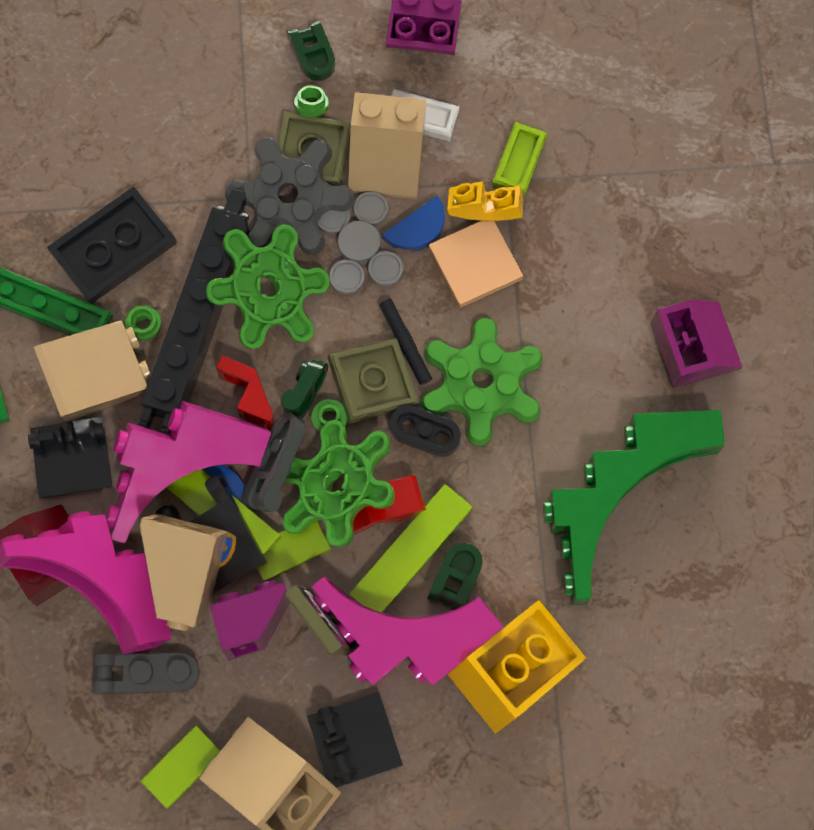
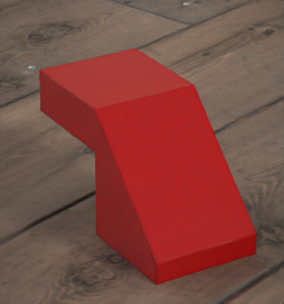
M222 355L216 367L219 379L245 389L237 406L239 417L271 430L275 420L256 370Z
M410 475L387 481L393 487L395 493L394 503L386 509H377L372 506L364 507L357 513L353 521L354 535L377 524L399 523L425 511L426 508L416 476Z

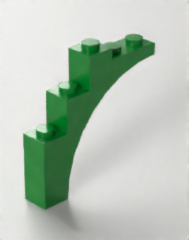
M721 410L633 414L629 426H624L625 447H631V450L593 452L589 463H584L585 485H591V488L552 490L548 498L549 501H543L544 523H550L551 534L566 533L565 537H561L560 546L562 559H568L569 573H564L563 582L565 596L571 595L572 606L587 605L591 599V569L597 541L608 517L620 500L641 481L664 467L689 458L718 454L725 446Z

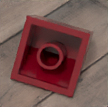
M62 504L22 516L0 530V541L5 537L19 534L24 535V539L36 538L42 532L60 528L68 521L67 517L69 515ZM9 568L28 600L35 606H39L68 587L65 583L45 574L25 569Z

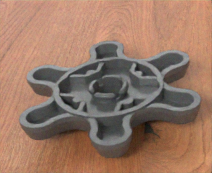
M271 137L262 138L255 145V155L261 164L260 174L252 181H232L226 187L225 197L228 200L232 189L246 193V206L251 207L257 216L254 227L247 235L253 245L262 248L268 246L272 240L275 228L286 224L296 230L299 247L307 255L318 254L325 245L324 236L318 227L320 217L327 211L343 212L349 210L355 201L354 193L347 186H332L324 180L323 169L332 157V148L326 141L315 140L308 145L307 150L302 156L289 158L282 153L277 140ZM292 185L297 188L298 196L292 203L280 201L279 194L285 187Z

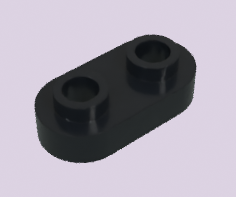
M411 405L401 406L393 412L390 419V431L397 441L435 456H449L457 450L460 444L461 433L455 422ZM404 422H412L415 428L407 432L402 429L401 425ZM439 434H444L448 437L449 441L446 444H439L436 442L435 437Z

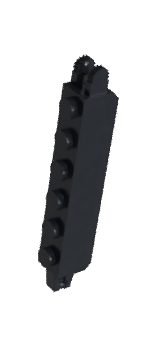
M232 189L225 207L220 205L217 208L212 207L141 404L144 409L138 426L151 429L154 416L160 417L164 421L159 432L170 435L172 430L168 429V422L173 409H179L181 401L190 402L224 306L215 305L207 299V284L216 278H228L234 271L233 260L223 248V238L232 229H239L246 235L249 233V214L244 213L247 199L245 192Z

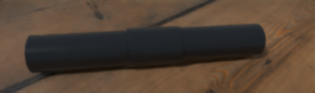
M392 299L381 302L379 307L394 337H397L403 355H405L419 385L429 383L433 378Z

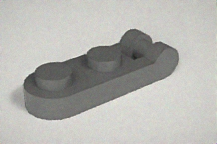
M292 413L281 415L274 422L270 430L271 435L260 467H254L242 495V503L249 509L275 512L281 506L280 490L285 479L290 474L291 464L306 435L304 421Z
M185 653L93 655V667L97 668L96 681H93L92 694L185 692L196 685L199 680L200 670L194 658ZM112 668H123L122 681H112Z

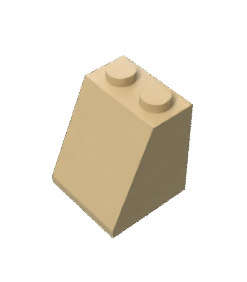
M355 92L350 131L348 187L353 193L362 194L373 191L385 197L417 200L425 129V99Z
M121 320L34 347L60 417L66 422L78 420L145 394L151 373L146 361L139 363L134 349L139 348L140 345L133 327L125 329Z
M161 514L143 517L140 529L156 616L159 619L167 620V627L189 631L190 626L196 627L208 617L228 532Z
M249 717L233 733L231 739L199 777L203 783L260 830H313L342 793L307 761Z

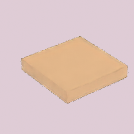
M480 221L429 244L428 249L459 309L523 279V274L494 221Z

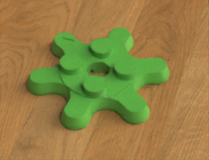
M284 224L275 228L270 244L263 248L253 245L248 236L239 229L228 231L223 238V248L233 260L234 271L228 278L211 280L206 287V297L211 303L220 306L234 304L241 311L243 324L239 331V341L249 349L259 348L265 341L267 330L273 325L282 326L294 341L301 343L310 340L314 333V326L303 311V301L309 294L324 293L330 285V278L325 270L317 267L304 269L296 263L294 249L298 243V235L296 230L290 225ZM262 278H267L273 283L274 292L272 296L260 293V281Z
M480 318L475 321L471 330L472 341L463 349H454L441 340L429 342L424 349L426 361L440 369L443 374V382L438 389L430 391L421 399V409L439 416L448 411L462 413L467 420L466 438L472 445L478 447L484 446L491 441L493 435L492 424L499 415L510 414L520 422L532 423L539 418L541 413L539 402L523 392L521 381L526 374L534 372L541 367L543 363L542 353L534 346H526L516 352L502 350L497 343L498 327L493 320L488 318ZM477 371L485 372L492 376L493 382L489 387L479 388L475 386L472 377Z
M331 420L321 429V448L319 453L307 461L294 457L290 474L285 479V482L299 487L300 498L296 505L284 515L283 527L291 534H301L307 531L315 522L322 520L326 524V539L328 543L334 547H346L354 538L353 521L358 512L367 506L386 509L394 503L395 493L393 487L386 481H378L374 478L375 468L390 452L391 443L388 435L382 431H375L369 434L362 443L349 445L347 443L345 426L338 420ZM344 477L342 485L344 490L333 492L334 482L338 478Z

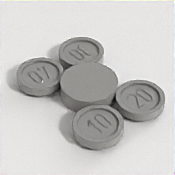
M373 191L364 192L356 198L353 208L354 216L358 221L350 222L349 210L343 212L327 211L319 219L318 227L322 232L330 235L339 234L338 249L345 260L338 261L333 265L329 278L332 288L340 294L352 295L363 287L365 273L361 265L369 263V276L377 285L384 287L392 286L402 278L403 262L401 258L390 251L379 252L380 236L374 226L384 222L388 215V202L380 193Z

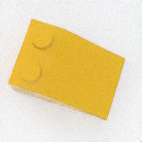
M538 600L465 658L447 675L496 734L519 717L582 663L586 657L540 600Z

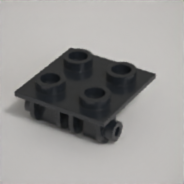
M103 416L30 428L31 434L28 435V443L30 449H33L39 499L113 487Z
M379 692L333 708L328 706L319 709L318 713L307 716L326 779L336 788L403 766Z

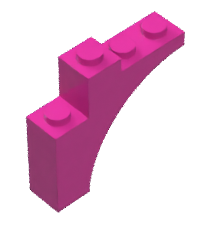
M181 401L179 409L174 408L168 422V429L172 430L170 435L127 423L125 431L119 430L113 447V452H117L116 458L119 463L128 466L127 471L122 470L116 484V491L120 492L116 505H110L106 513L111 539L125 543L131 528L147 504L168 485L185 475L200 469L223 464H246L260 467L271 432L264 426L185 401Z
M88 511L78 512L68 516V521L57 530L42 532L36 538L24 539V535L19 534L5 537L0 541V568L35 571L53 577L76 590L106 620L118 641L122 655L156 649L172 639L170 629L166 626L167 620L159 619L156 616L145 553L135 554L134 550H124L115 553L105 514L91 516Z
M328 576L322 577L312 586L316 592L312 596L316 604L325 614H328L330 611L333 612L340 621L336 626L350 644L355 640L360 645L348 655L353 661L349 664V667L362 683L368 679L372 686L406 657L412 660L408 667L421 683L428 680L433 686L503 628V624L480 596L466 605L447 613L425 617H402L379 612L360 604L339 589Z

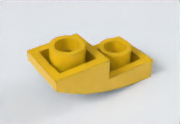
M483 181L471 184L463 183L449 188L447 211L451 216L470 220L501 221L523 218L524 195L520 185L509 188L501 187L494 191L486 192Z

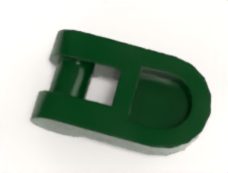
M319 20L311 22L308 28L299 31L297 28L287 31L288 40L305 76L314 81H322L329 78L335 70V57ZM312 40H314L316 43L305 47L304 43L310 42Z
M313 358L309 363L306 361L302 363L296 375V381H298L294 389L287 390L282 394L281 404L284 413H292L300 419L305 417L326 378L329 366L327 363L317 358Z
M460 543L451 547L427 597L428 600L438 603V601L444 602L452 606L451 610L466 605L483 563L482 555L475 546L468 543ZM449 578L462 583L458 593L445 587Z

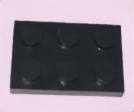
M132 187L47 248L86 300L93 304L176 245L177 242L135 187Z

